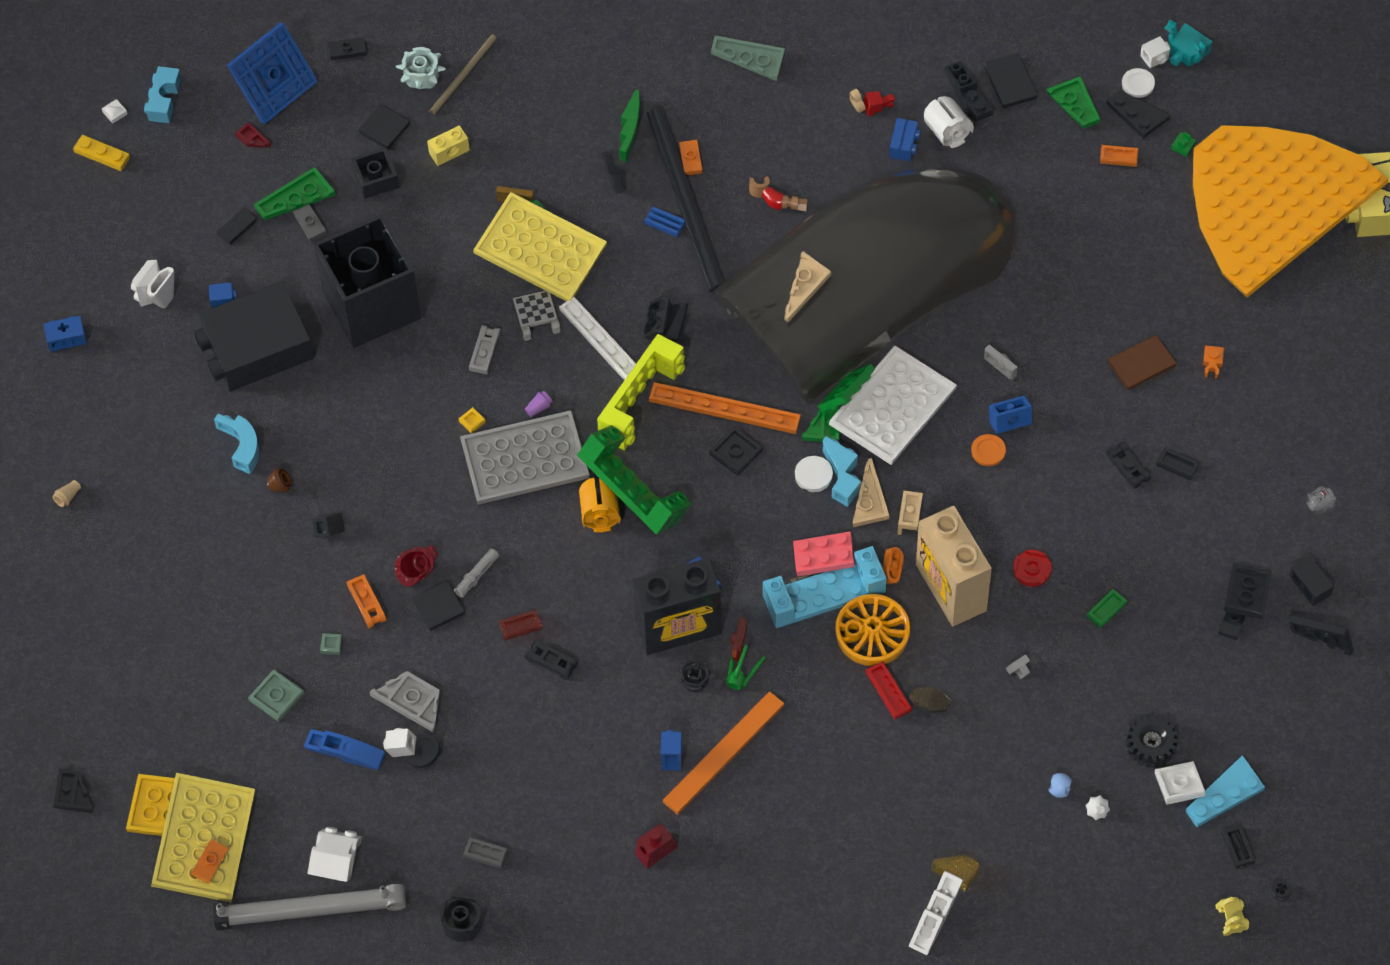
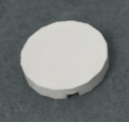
M808 456L796 465L795 480L802 489L804 488L809 492H820L830 485L833 478V470L830 463L824 458Z

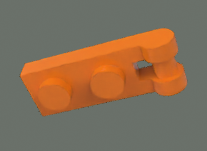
M364 574L346 582L368 628L374 627V624L378 622L383 623L387 621ZM376 611L377 615L370 617L369 613Z

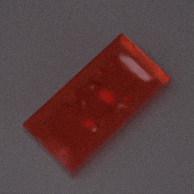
M536 610L499 621L505 641L542 629Z
M739 617L736 633H732V661L739 662L747 630L746 618Z

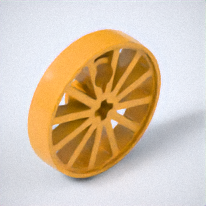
M866 594L850 600L840 610L836 619V638L842 652L852 661L865 666H874L882 661L884 664H887L898 658L906 648L910 636V622L905 610L893 599L878 594ZM865 604H874L871 617L864 607ZM878 605L888 607L880 617H877ZM858 607L863 618H859L851 611ZM893 611L899 616L890 621H885ZM845 617L850 619L846 624L842 623ZM903 624L905 630H894L889 628ZM850 630H856L857 633H854V634H853V633H850L849 631H850ZM840 631H844L845 637L841 636ZM889 637L903 638V640L898 644ZM860 640L854 649H850L846 645ZM869 641L867 656L858 654ZM873 641H875L881 654L879 657H871ZM881 641L894 649V651L887 654Z

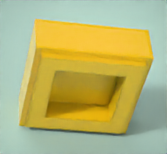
M473 407L459 418V422L471 434L486 423L485 418Z

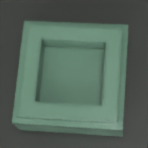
M322 633L320 653L340 655L342 634Z

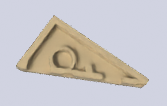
M805 252L801 253L800 264L790 292V300L785 310L784 319L787 322L795 316L832 275L830 270Z

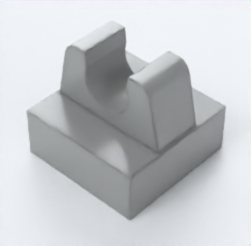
M1025 654L1005 669L1009 675L1015 672L1022 679L1030 673L1026 666L1030 660Z

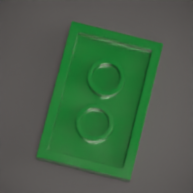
M872 364L847 373L818 405L819 409L822 412L829 409L832 411L841 404L842 406L848 404L852 400L851 396L861 390L860 386L871 378L870 375L875 370Z

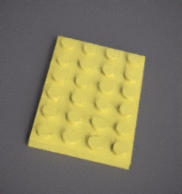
M510 192L473 252L565 301H571L605 249L607 241Z
M176 773L151 887L231 903L255 789ZM212 839L228 847L229 850L210 884H207L192 876L191 873Z

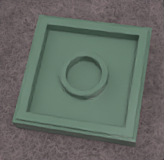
M273 669L248 699L279 722L304 695V690Z

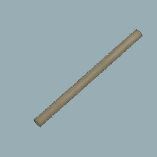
M492 34L432 106L430 109L432 114L435 115L497 40L495 35Z

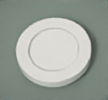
M1141 68L1127 71L1122 79L1123 90L1136 98L1148 96L1155 86L1153 75Z

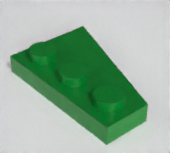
M1080 76L1046 89L1047 94L1083 129L1101 123Z

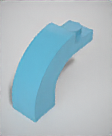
M217 414L214 419L216 428L236 437L240 441L238 449L232 456L234 467L251 474L259 459V445L252 425L240 415L234 421L230 416Z

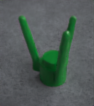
M748 645L744 646L737 668L734 671L735 655H731L728 675L725 681L728 687L735 690H741L742 687L746 688L748 681L766 659L765 656H762L745 678V674L740 670Z

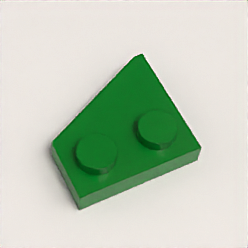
M838 406L832 411L829 409L824 412L819 409L817 416L813 418L807 431L802 434V441L823 442V439L827 436L839 442L840 431L830 426L829 422L841 407Z

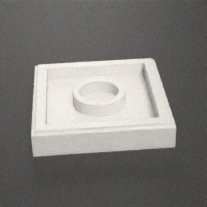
M1194 761L1155 769V776L1166 805L1205 796L1206 792Z

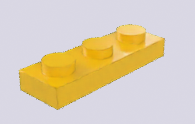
M85 135L80 137L73 148L75 153L119 171L123 170L130 159L129 153Z

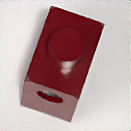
M659 824L638 839L635 855L648 869L677 849L678 846L666 828Z

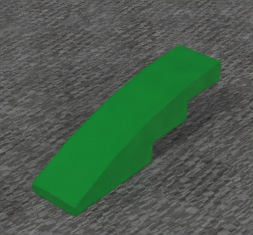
M635 90L621 116L623 129L620 133L622 146L619 149L620 160L627 162L638 133L640 119L639 90Z

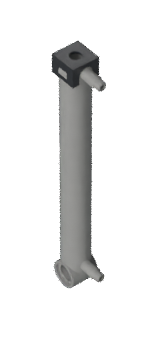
M391 884L373 890L228 905L227 902L214 903V925L216 930L231 929V925L378 909L397 911L406 907L405 887L401 884Z

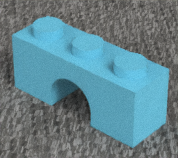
M158 66L157 72L153 74V86L149 89L148 93L149 101L145 103L144 107L148 121L170 123L174 109L172 100L163 96L169 93L178 94L182 80L179 69Z

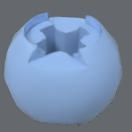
M1064 773L1054 774L1049 792L1056 798L1067 797L1072 779Z

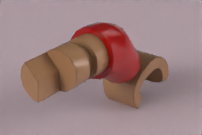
M768 176L764 178V184H757L754 178L750 177L749 193L756 198H763L769 207L776 210L791 207V210L806 211L807 199H800L796 196L788 198V195H783V193L769 187L770 180Z

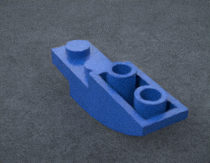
M311 729L304 744L306 750L340 758L343 762L379 771L385 756V751L327 730L321 732Z

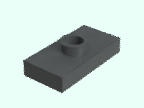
M309 204L293 211L295 219L310 242L327 234Z
M470 837L463 853V858L502 869L508 848Z

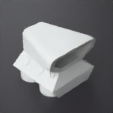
M148 260L132 280L131 289L135 291L134 300L138 301L141 307L153 303L161 308H166L174 298V269L167 267L160 271L157 260Z

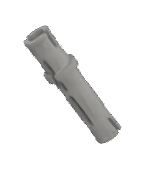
M490 548L474 568L463 576L462 582L454 589L457 596L464 598L468 591L478 584L480 577L499 558L497 551Z

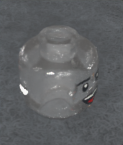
M1320 486L1308 493L1309 501L1306 504L1311 512L1316 511V513L1321 515L1335 506L1334 501H1336V498L1329 487Z

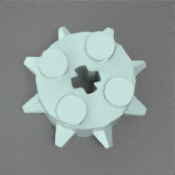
M416 47L411 52H404L402 64L396 65V68L403 70L404 73L401 82H407L409 87L417 89H430L434 87L439 78V71L445 70V67L438 65L441 54H433L429 48Z

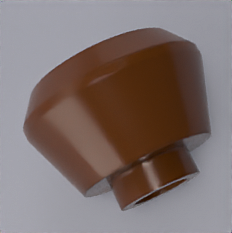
M275 468L268 477L267 485L271 491L276 493L288 492L292 486V479L285 469Z

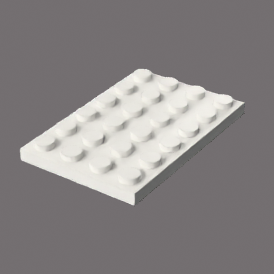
M897 346L890 350L872 372L871 378L860 386L861 390L852 395V400L845 406H842L829 422L830 426L890 465L894 463L957 387L956 384Z

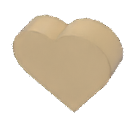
M857 89L850 91V101L857 112L860 113L866 110Z

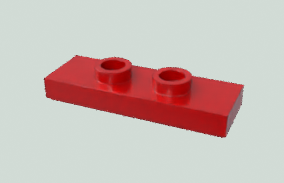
M883 661L866 669V675L894 720L912 711V707Z

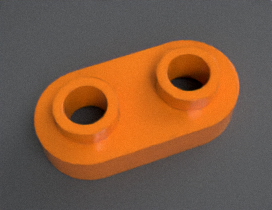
M898 547L889 548L885 552L882 569L887 578L886 584L897 583L901 576L904 555Z

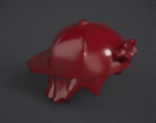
M431 545L427 548L415 547L411 550H405V552H402L397 557L394 565L396 567L395 574L401 584L406 587H412L419 581L424 580L434 570L435 560L438 556L436 547Z

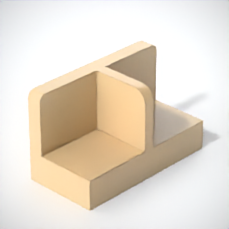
M903 492L898 535H902V529H918L923 493Z

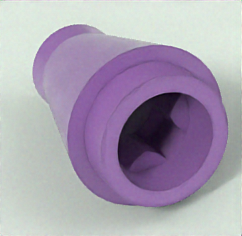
M545 391L538 392L524 410L530 417H533L551 407L550 404L553 401Z

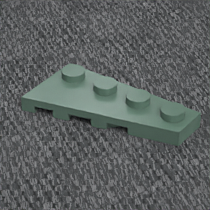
M715 36L711 54L777 81L785 48Z

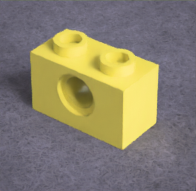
M460 125L427 141L429 154L437 166L470 151L468 137Z

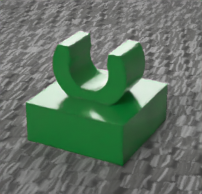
M1180 132L1172 143L1171 149L1187 157L1196 145V140L1191 138L1190 134Z

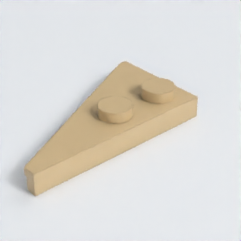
M872 458L868 459L865 466L853 518V527L889 519L888 509Z

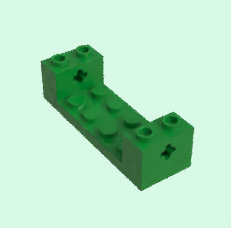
M611 425L592 433L577 456L656 535L677 525L692 504L687 497L680 491L674 492L662 499L656 496L614 454L625 439L619 429Z

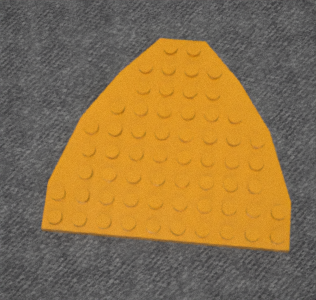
M1220 126L1194 147L1193 189L1200 230L1222 275L1247 298L1389 183L1388 178L1363 156L1309 134L1269 127Z

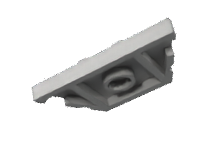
M406 671L396 679L387 681L383 687L377 690L374 688L370 691L371 697L434 732L440 698V690Z

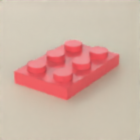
M851 532L793 541L797 576L855 567Z

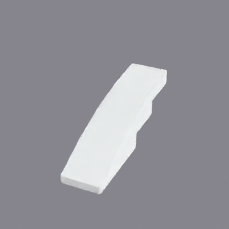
M944 871L908 947L928 955L964 881L963 878Z

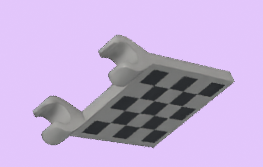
M542 291L513 298L524 341L531 340L529 327L551 323L553 334L560 333V324L549 292Z

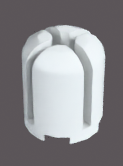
M946 96L939 97L938 101L936 99L933 100L925 108V123L943 146L959 147L965 143L964 139L968 136L969 132L973 133V123L952 98Z

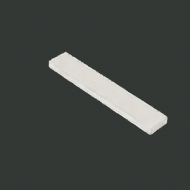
M575 297L571 301H567L559 306L560 311L625 380L636 365L629 355Z

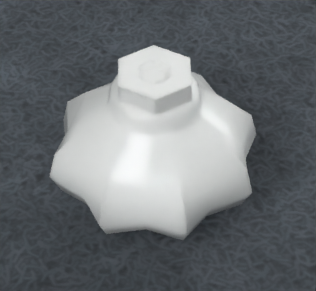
M1101 795L1090 797L1089 802L1085 805L1087 815L1095 820L1105 818L1110 811L1108 800L1104 799Z

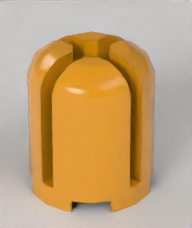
M590 478L582 483L579 489L582 524L584 528L587 526L592 528L594 532L603 533L610 531L611 527L616 525L617 522L620 524L621 520L618 496L599 478L602 504L598 505L595 480Z

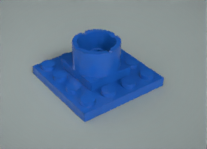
M281 22L227 64L228 69L262 124H266L318 82L285 24Z

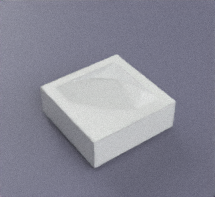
M117 99L102 108V112L112 123L127 115V110Z

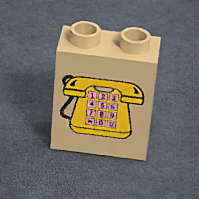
M955 506L920 520L916 566L951 626L953 627L986 612L992 568Z

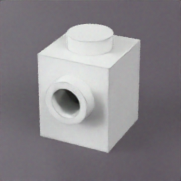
M1159 36L1142 45L1140 56L1149 68H1152L1168 60L1170 46Z
M396 728L386 731V739L383 742L384 749L392 757L414 755L416 736L409 729Z

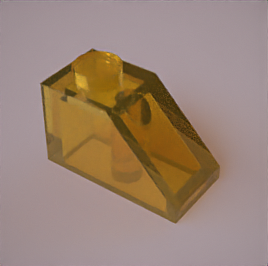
M964 855L934 859L931 870L941 877L944 871H948L963 878L964 881L960 889L965 892L978 875L979 865L971 857L967 858Z

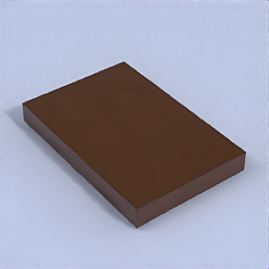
M1156 335L1108 359V364L1127 390L1176 367V362Z

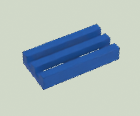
M656 207L651 208V212L648 213V217L644 220V224L675 237H678L685 225L684 219ZM651 219H655V220H657V221H659V222H662V224H660V223H658V222H656V221H653V220H651Z

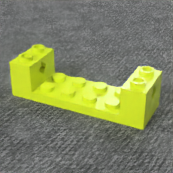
M657 334L597 418L598 431L613 425L625 437L619 446L620 449L625 451L628 445L631 446L636 438L634 434V419L626 414L627 409L634 405L637 395L644 391L646 382L654 377L656 371L673 380L676 379L678 374L681 375L685 369L684 347Z

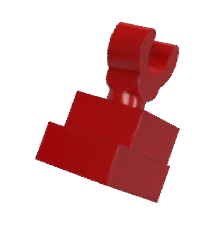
M880 91L866 92L863 100L867 116H873L875 112H881L883 106L893 107V101H896L894 94L881 97Z

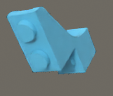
M826 436L823 439V453L838 478L832 488V498L848 507L860 492L861 481L853 474L850 475L857 465L858 455L852 449L840 445L837 440Z

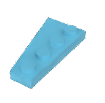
M1242 755L1205 790L1204 797L1197 798L1186 808V813L1195 826L1199 827L1262 792L1265 786Z

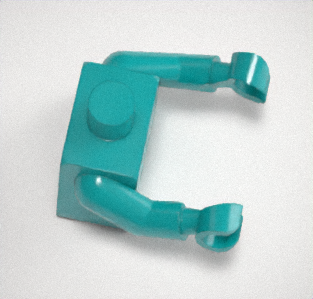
M1169 19L1164 29L1169 32L1168 43L1170 54L1172 55L1169 59L1170 63L1174 66H1178L1181 62L1187 66L1200 63L1211 52L1213 41L1186 23L1178 32L1176 28L1177 23Z

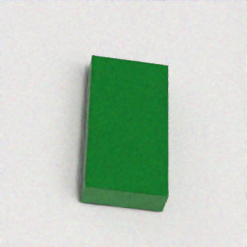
M1112 589L1087 613L1086 617L1099 628H1102L1127 604L1128 600Z

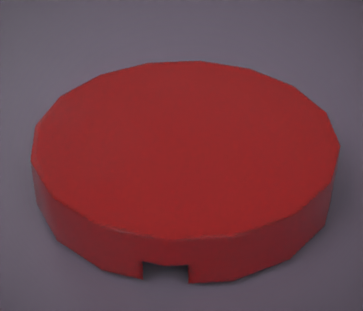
M1026 550L1024 553L1017 555L1013 562L1014 576L1023 585L1030 587L1043 585L1051 575V561L1041 551Z

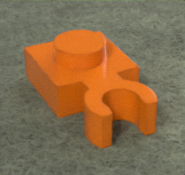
M1205 345L1203 365L1206 366L1205 377L1208 376V372L1213 371L1215 378H1218V367H1222L1223 347Z

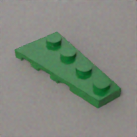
M314 167L255 203L254 208L264 220H268L308 204L335 196L336 193Z

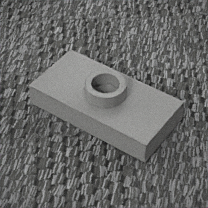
M991 345L985 348L984 359L1010 380H1013L1017 376V366L1005 354H1001Z

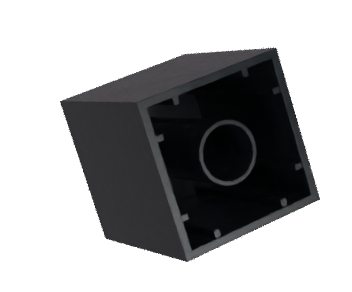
M382 214L313 244L322 291L353 348L421 319L414 270Z

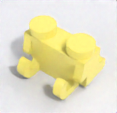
M1230 897L1220 900L1215 905L1219 913H1225L1227 922L1223 931L1224 936L1248 930L1249 921L1243 916L1244 904L1241 899Z

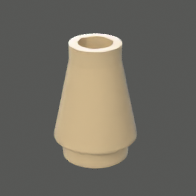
M73 480L71 483L56 490L53 495L54 501L60 507L68 506L81 489L80 484Z

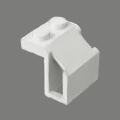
M326 827V829L319 831L316 847L313 846L308 874L347 882L352 877L356 848L361 845L362 836H358L357 832L345 831L343 833L338 832L337 828Z

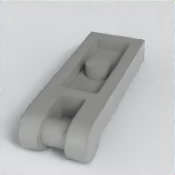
M481 326L470 361L469 371L488 374L495 348L500 338V328L490 329L488 326Z

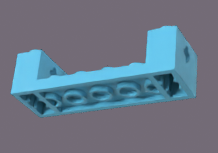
M873 546L854 552L855 567L820 573L786 585L781 576L763 581V598L775 627L779 628L844 607L850 600L858 596L886 593L887 578Z

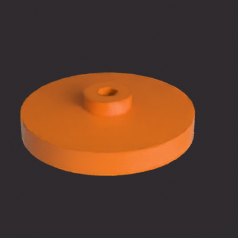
M984 434L977 437L972 443L971 454L980 465L995 466L1004 459L1006 446L998 436Z

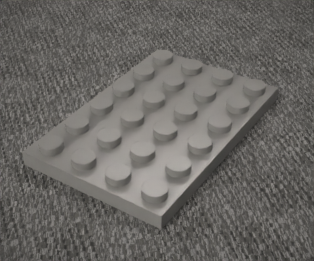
M571 410L460 436L478 505L589 478L587 465L577 456L582 447Z

